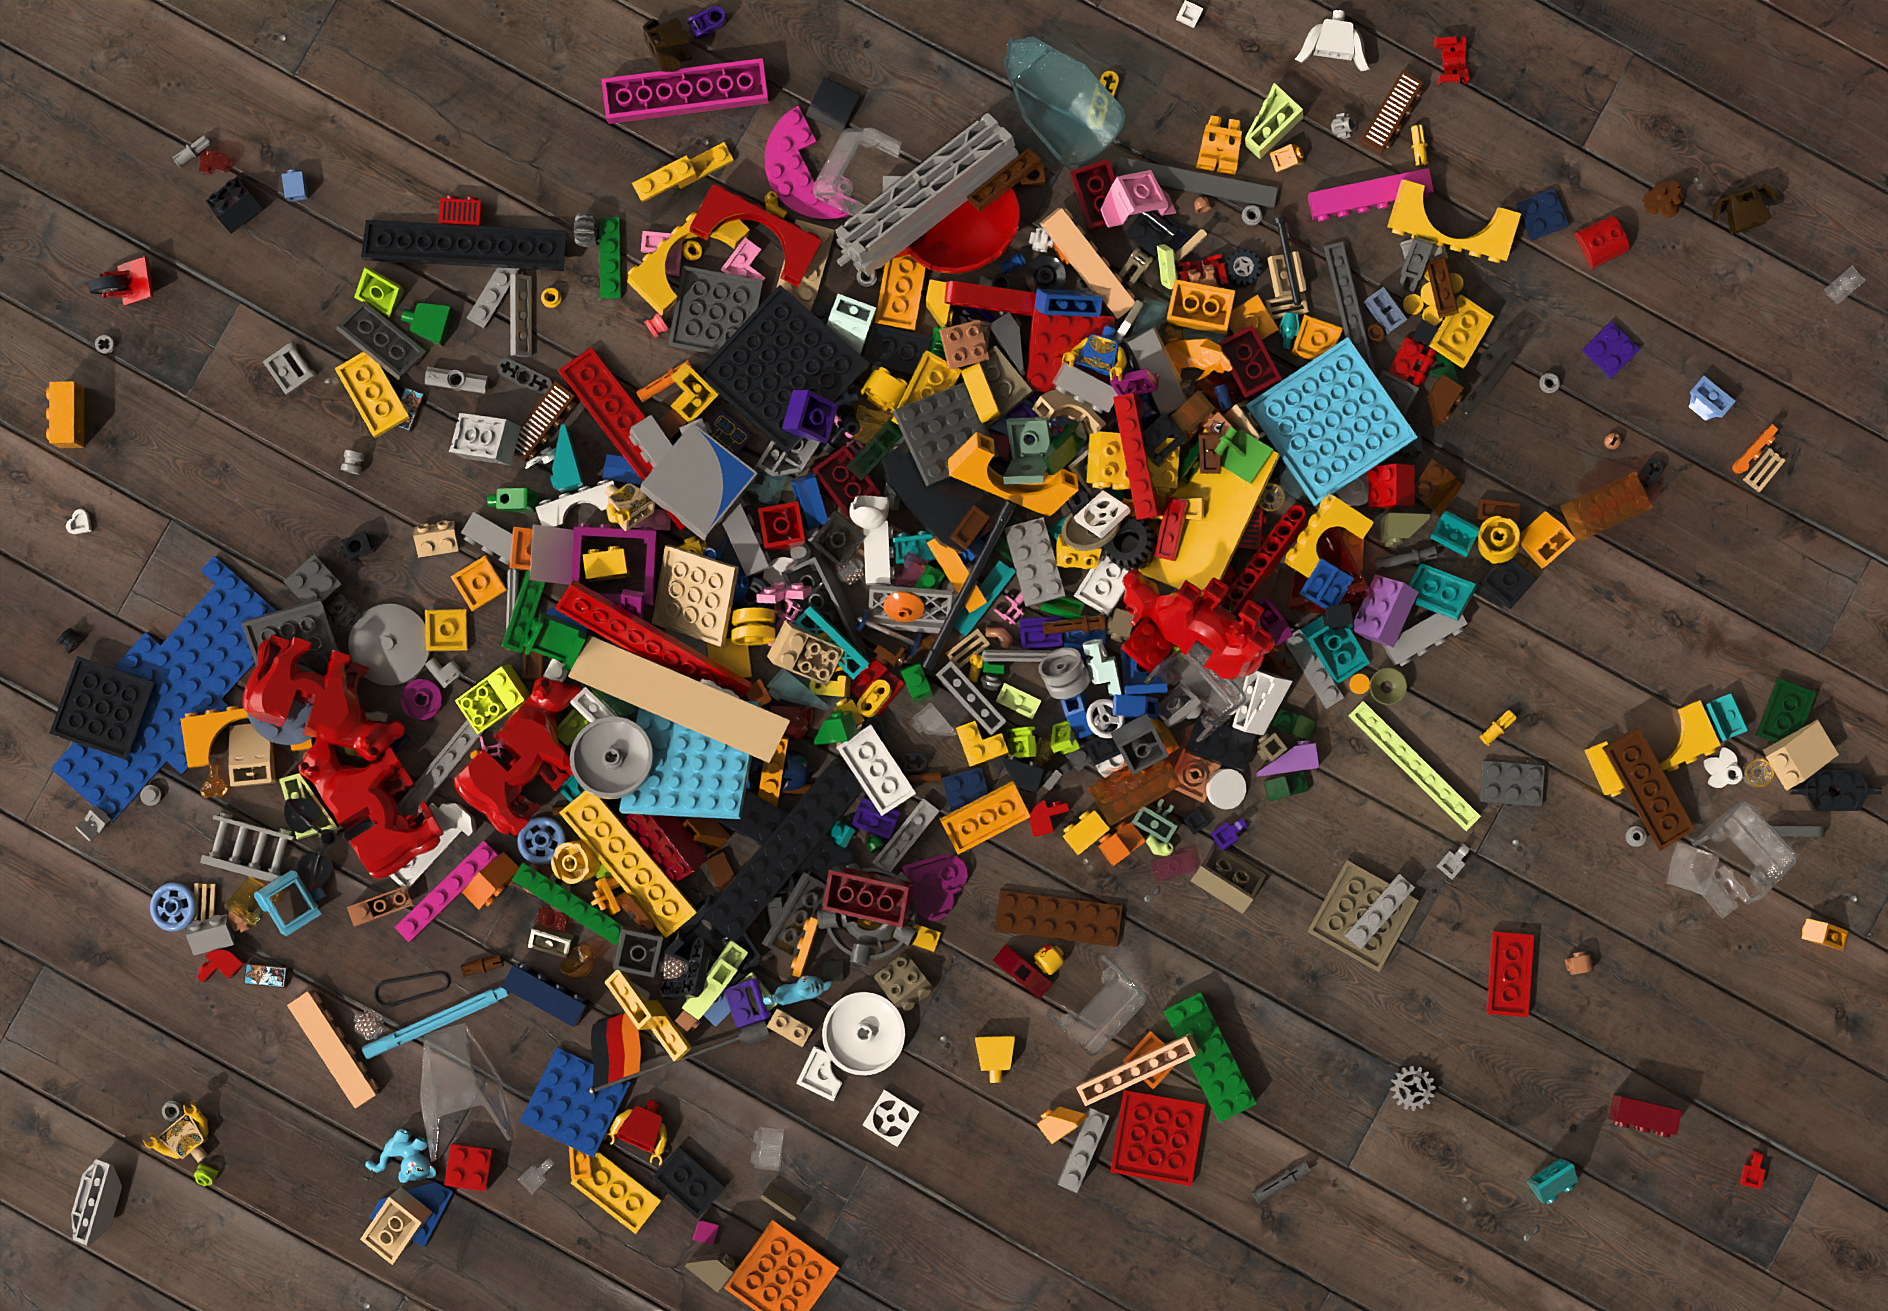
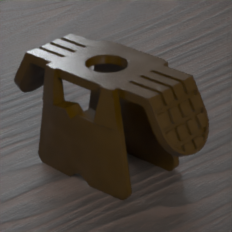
M652 18L642 26L645 43L662 72H676L681 68L682 61L692 59V54L685 44L689 43L690 39L686 31L681 30L683 27L678 18L671 19L659 25L656 19ZM656 33H659L661 41L656 44L653 37Z
M1766 184L1719 199L1715 203L1712 221L1716 222L1718 220L1721 205L1725 203L1731 234L1763 225L1772 216L1759 192L1774 202H1777L1779 197Z

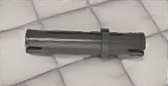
M1433 545L1418 550L1415 548L1403 554L1374 560L1376 571L1378 573L1414 563L1417 565L1425 560L1436 559L1437 552Z
M1303 1161L1291 1170H1285L1284 1174L1251 1193L1259 1204L1288 1185L1296 1184L1298 1179L1311 1173V1170L1306 1162Z

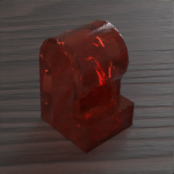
M200 151L199 172L202 175H211V170H217L220 173H227L231 170L232 161L225 153Z
M540 906L535 924L564 932L569 916Z

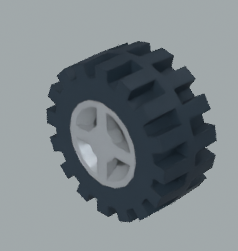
M1249 249L1235 250L1228 256L1224 265L1227 280L1231 281L1233 285H1238V287H1247L1253 284L1261 272L1259 257Z

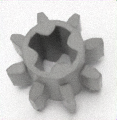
M1336 114L1337 119H1334L1331 123L1332 132L1338 138L1352 137L1351 132H1354L1357 127L1355 118L1350 116V114Z

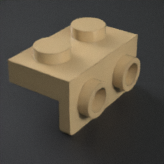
M1294 251L1291 254L1299 292L1301 293L1306 291V280L1303 276L1299 252ZM1284 256L1268 257L1275 297L1292 295Z
M444 520L432 525L421 524L414 528L413 537L418 558L459 551L454 521Z

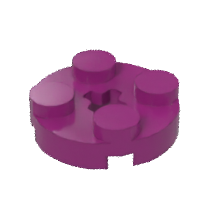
M417 679L411 681L406 685L401 696V705L405 713L418 720H427L434 717L443 705L441 690L429 680ZM420 694L427 696L426 704L424 705L416 701L419 699L418 695Z

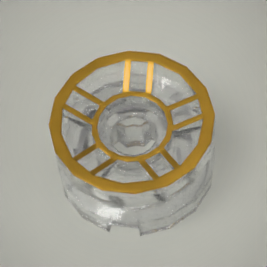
M1267 483L1257 507L1262 508L1265 513H1273L1281 508L1285 499L1281 487L1274 483ZM1268 494L1274 497L1272 502L1266 500Z
M1753 759L1746 762L1743 766L1742 779L1751 787H1764L1773 779V768L1764 759ZM1756 769L1761 770L1760 777L1755 776L1754 772Z

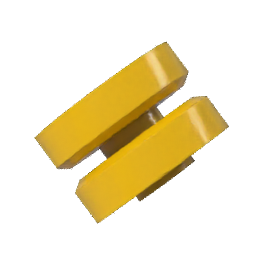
M743 608L731 612V624L736 627L731 631L732 643L738 645H764L775 641L776 629L772 627L776 622V612L768 608Z

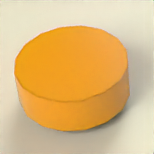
M1356 674L1349 681V687L1355 694H1363L1369 689L1370 681L1364 674Z

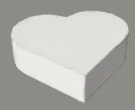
M83 509L76 510L73 513L72 519L66 524L67 531L72 534L92 532L89 513Z

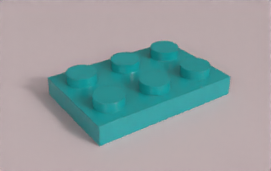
M1422 563L1408 585L1418 591L1413 604L1459 621L1477 589L1475 583Z

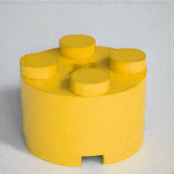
M880 367L879 370L872 372L861 389L862 395L866 393L868 395L867 400L884 411H887L889 408L892 409L891 413H893L897 409L908 384L901 378L895 379L887 369Z
M1494 516L1482 523L1478 533V548L1485 559L1493 564L1503 563L1512 559L1519 550L1520 532L1514 521L1509 518Z
M575 840L559 845L551 860L552 870L556 877L569 884L588 880L600 869L599 859L583 840Z

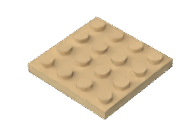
M670 544L665 545L652 624L720 647L725 646L739 567Z

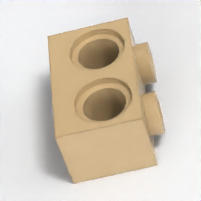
M779 1008L776 1009L767 1025L771 1030L801 1047L804 1046L814 1029Z

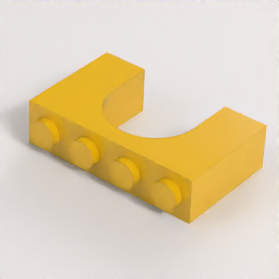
M1329 493L1328 496L1322 499L1316 514H1313L1309 519L1305 531L1299 534L1295 546L1286 554L1284 563L1309 578L1320 560L1316 552L1318 538L1326 529L1340 526L1363 539L1374 522Z

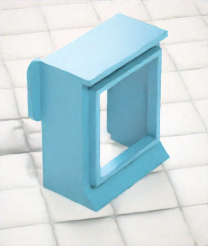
M293 870L254 893L260 908L265 912H269L279 931L285 936H288L321 915L311 893L306 890L298 873ZM294 882L309 910L285 924L269 897Z

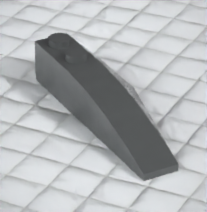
M822 552L783 571L782 575L787 585L804 583V586H812V594L805 599H795L797 605H800L803 609L802 613L810 605H813L868 658L861 634L856 631L857 623L850 605L825 553ZM807 615L812 622L811 624L815 627V622ZM847 659L849 669L855 673L860 665L853 659ZM870 663L863 670L871 667Z

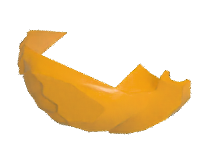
M1209 339L1170 341L1165 345L1179 375H1181L1182 368L1188 367L1205 370L1197 380L1206 377L1213 370L1218 373L1232 370L1230 360L1222 351L1221 346Z

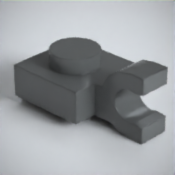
M1082 743L1079 744L1080 749L1070 752L1065 756L1068 762L1058 769L1062 776L1073 768L1079 772L1091 762L1090 756Z

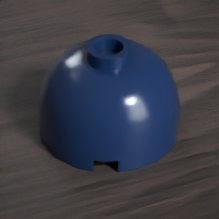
M786 750L781 780L783 788L781 790L795 791L802 788L807 783L808 777L812 776V766L809 765L808 759L802 753Z

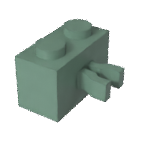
M1161 798L1159 800L1156 811L1142 804L1132 823L1161 841L1168 843L1178 826L1177 823L1166 817L1173 810L1174 805L1171 804L1167 810H1164L1163 814H1160L1164 799Z

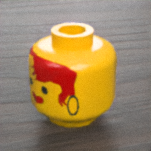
M1044 945L1034 955L1033 965L1042 975H1052L1063 965L1064 960L1062 956L1064 953L1056 945L1054 947Z

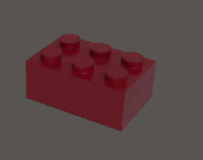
M1109 159L1072 170L1069 174L1088 233L1107 227L1101 207L1115 181Z
M1253 325L1217 343L1230 360L1232 366L1230 373L1245 400L1282 381Z
M845 445L812 469L815 476L849 521L851 520L850 505L857 496L882 497L880 491Z
M1613 1094L1608 1119L1614 1120L1613 1124L1629 1128L1630 1125H1634L1633 1129L1650 1133V1129L1654 1130L1653 1134L1670 1138L1671 1134L1677 1135L1682 1111Z

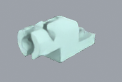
M1102 639L1084 642V654L1090 655L1086 659V664L1092 682L1094 684L1110 682L1108 684L1109 695H1123L1116 657L1106 658L1108 655Z

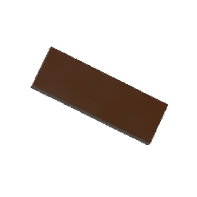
M1446 257L1427 261L1426 266L1438 317L1443 318L1458 314L1459 310Z

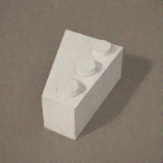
M1257 670L1255 673L1246 676L1232 727L1244 732L1264 735L1292 681L1263 670Z

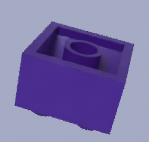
M793 390L782 429L799 437L828 443L838 404L810 390Z

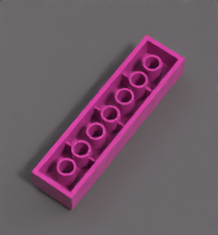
M763 58L682 68L676 72L658 71L601 79L608 124L769 104Z

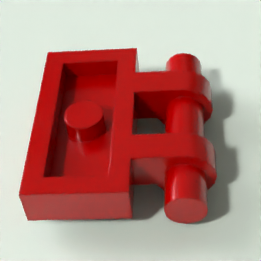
M1405 337L1388 373L1404 381H1407L1410 376L1414 379L1412 385L1419 388L1426 379L1425 375L1429 367L1435 361L1436 352L1429 349L1427 355H1423L1421 351L1424 346ZM1417 360L1422 362L1418 372L1413 370Z

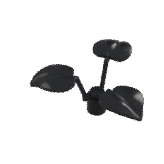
M305 798L286 800L284 817L287 825L297 833L306 832L310 826L319 833L318 840L323 845L317 855L312 853L306 854L298 862V874L307 889L312 891L319 888L328 880L332 873L333 864L331 859L325 856L321 857L327 846L334 845L337 842V836L344 832L345 840L349 842L373 827L375 824H373L369 817L347 831L344 828L339 829L337 832L330 829L321 830L313 824L319 817V809L312 800Z

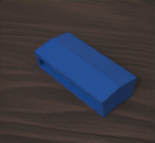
M606 454L602 479L642 484V480L624 457Z
M814 473L790 481L796 502H799L804 527L810 530L819 525L829 523Z

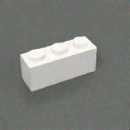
M885 521L876 529L863 528L866 585L891 584V579H895L894 567H890V559H894L893 546L889 547V538H893L892 526H888V521Z

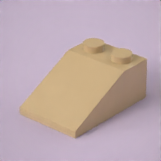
M1818 720L1763 750L1786 791L1808 779L1839 755Z
M400 1186L388 1197L360 1240L393 1265L433 1212Z

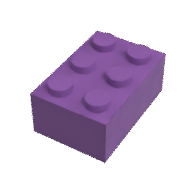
M1375 574L1353 622L1354 628H1350V630L1364 639L1393 648L1418 591L1403 582Z

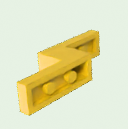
M725 142L690 160L686 155L632 184L641 202H644L677 184L681 189L734 162Z
M616 970L605 981V984L637 1029H651L673 1061H679L692 1048L658 1000H644L624 971Z

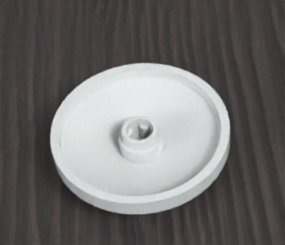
M870 992L853 993L840 999L829 1010L822 1029L823 1044L830 1059L844 1071L856 1075L876 1074L888 1068L898 1058L905 1040L904 1022L897 1008L883 996Z

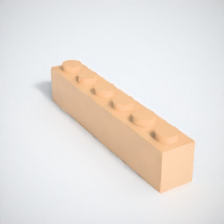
M1057 208L1039 224L1091 291L1103 297L1102 305L1109 314L1118 320L1133 307L1135 296L1128 288L1124 289L1121 285L1123 281L1117 273L1113 274L1110 271L1109 262L1104 257L1100 258L1096 252L1098 248L1092 241L1088 242L1086 240L1084 230L1072 222L1073 216L1067 209Z
M307 991L287 1006L356 1109L378 1095L377 1089L379 1087L373 1078L369 1079L365 1073L367 1068L363 1062H358L355 1058L356 1052L350 1044L347 1045L344 1041L345 1035L339 1027H335L332 1023L333 1017L327 1009L324 1011L320 1004L322 1000L316 992Z
M1189 1033L1093 1077L1076 1088L1084 1105L1087 1106L1190 1059L1200 1051L1192 1034Z

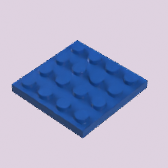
M556 1047L519 1122L595 1158L631 1082L624 1081L596 1091L592 1095L589 1093V1088L593 1086L594 1065Z

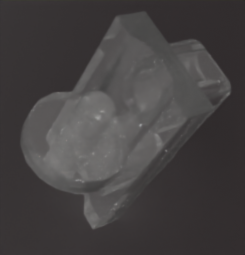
M1852 265L1828 285L1824 291L1838 305L1866 280Z

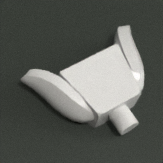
M1341 10L1333 11L1332 20L1325 19L1322 24H1317L1311 29L1300 53L1295 58V60L1302 63L1314 51L1313 55L1344 60H1352L1353 58L1359 70H1370L1366 61L1362 36L1357 29L1353 28V23L1344 21L1345 12Z

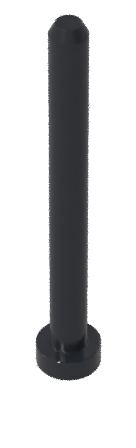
M1287 216L1273 219V223L1278 227L1293 303L1295 306L1301 305V297L1285 225L1288 220Z

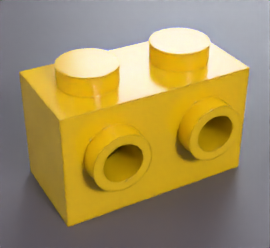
M1059 534L1054 557L1057 566L1064 568L1097 569L1102 548L1078 551L1069 547L1062 534Z

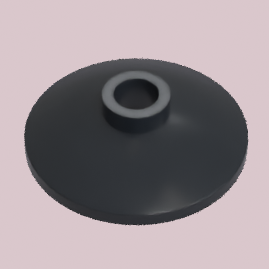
M1043 255L1036 257L1029 263L1026 268L1025 279L1028 287L1034 293H1037V289L1060 290L1065 283L1066 272L1063 264L1058 259ZM1043 274H1048L1049 279L1043 280L1041 276Z

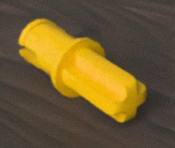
M1414 125L1411 127L1413 139L1411 147L1414 149L1415 165H1428L1426 152L1428 144L1425 143L1423 126Z
M1508 710L1496 722H1492V726L1479 736L1480 739L1489 746L1500 734L1503 735L1504 730L1516 720L1515 714Z

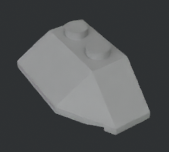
M802 438L786 454L771 441L757 462L756 467L773 477L802 472L821 442Z
M96 1159L83 1173L71 1213V1220L74 1232L73 1240L86 1246H90L111 1227L122 1185L112 1164Z

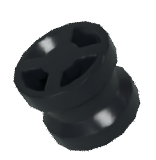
M72 628L65 630L56 640L59 645L65 647V651L68 654L73 652L83 641L80 636L74 634Z

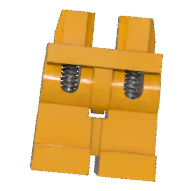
M1211 116L1208 125L1205 126L1196 168L1214 171L1216 164H1218L1217 172L1235 175L1242 135L1240 121L1229 119L1227 129L1220 127L1221 117Z

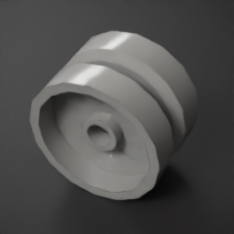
M1074 648L1057 649L1044 657L1039 664V673L1045 682V686L1050 695L1056 699L1072 698L1085 690L1090 682V673L1080 653Z

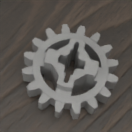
M1412 1065L1409 1067V1071L1402 1067V1074L1395 1072L1398 1078L1396 1080L1391 1079V1082L1395 1084L1394 1087H1390L1391 1091H1395V1094L1391 1097L1393 1099L1398 1098L1396 1102L1398 1106L1404 1103L1403 1109L1405 1110L1409 1106H1411L1412 1111L1416 1110V1106L1424 1109L1423 1103L1430 1104L1428 1097H1434L1430 1093L1431 1090L1436 1089L1435 1086L1430 1085L1434 1079L1427 1078L1428 1071L1421 1073V1067H1418L1416 1071H1414ZM1413 1074L1411 1076V1079L1407 1081H1402V1079L1407 1075ZM1421 1078L1425 1082L1426 1089L1422 1088L1421 1086ZM1414 1084V1086L1417 1087V1089L1421 1090V1092L1412 1091V1093L1410 1094L1411 1090L1405 1087L1404 1085L1409 1086ZM1399 1087L1402 1088L1405 1093L1404 1099L1400 1095ZM1419 1095L1423 1096L1420 1100L1412 1102L1414 1101L1415 1097Z

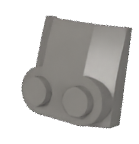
M1180 683L1159 701L1158 719L1169 729L1185 718H1197L1201 714L1203 706L1201 701Z

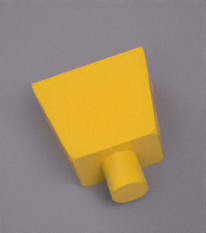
M1015 1036L975 1037L981 1071L990 1072V1083L1002 1082V1070H1010Z

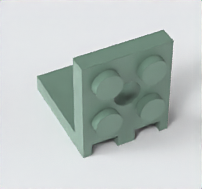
M1048 417L1009 418L1007 420L1012 461L1003 476L1004 484L1044 483L1049 471L1043 458L1052 440ZM1027 434L1033 435L1034 438H1035V441H1034V442L1028 441V440L1025 438V435H1027Z

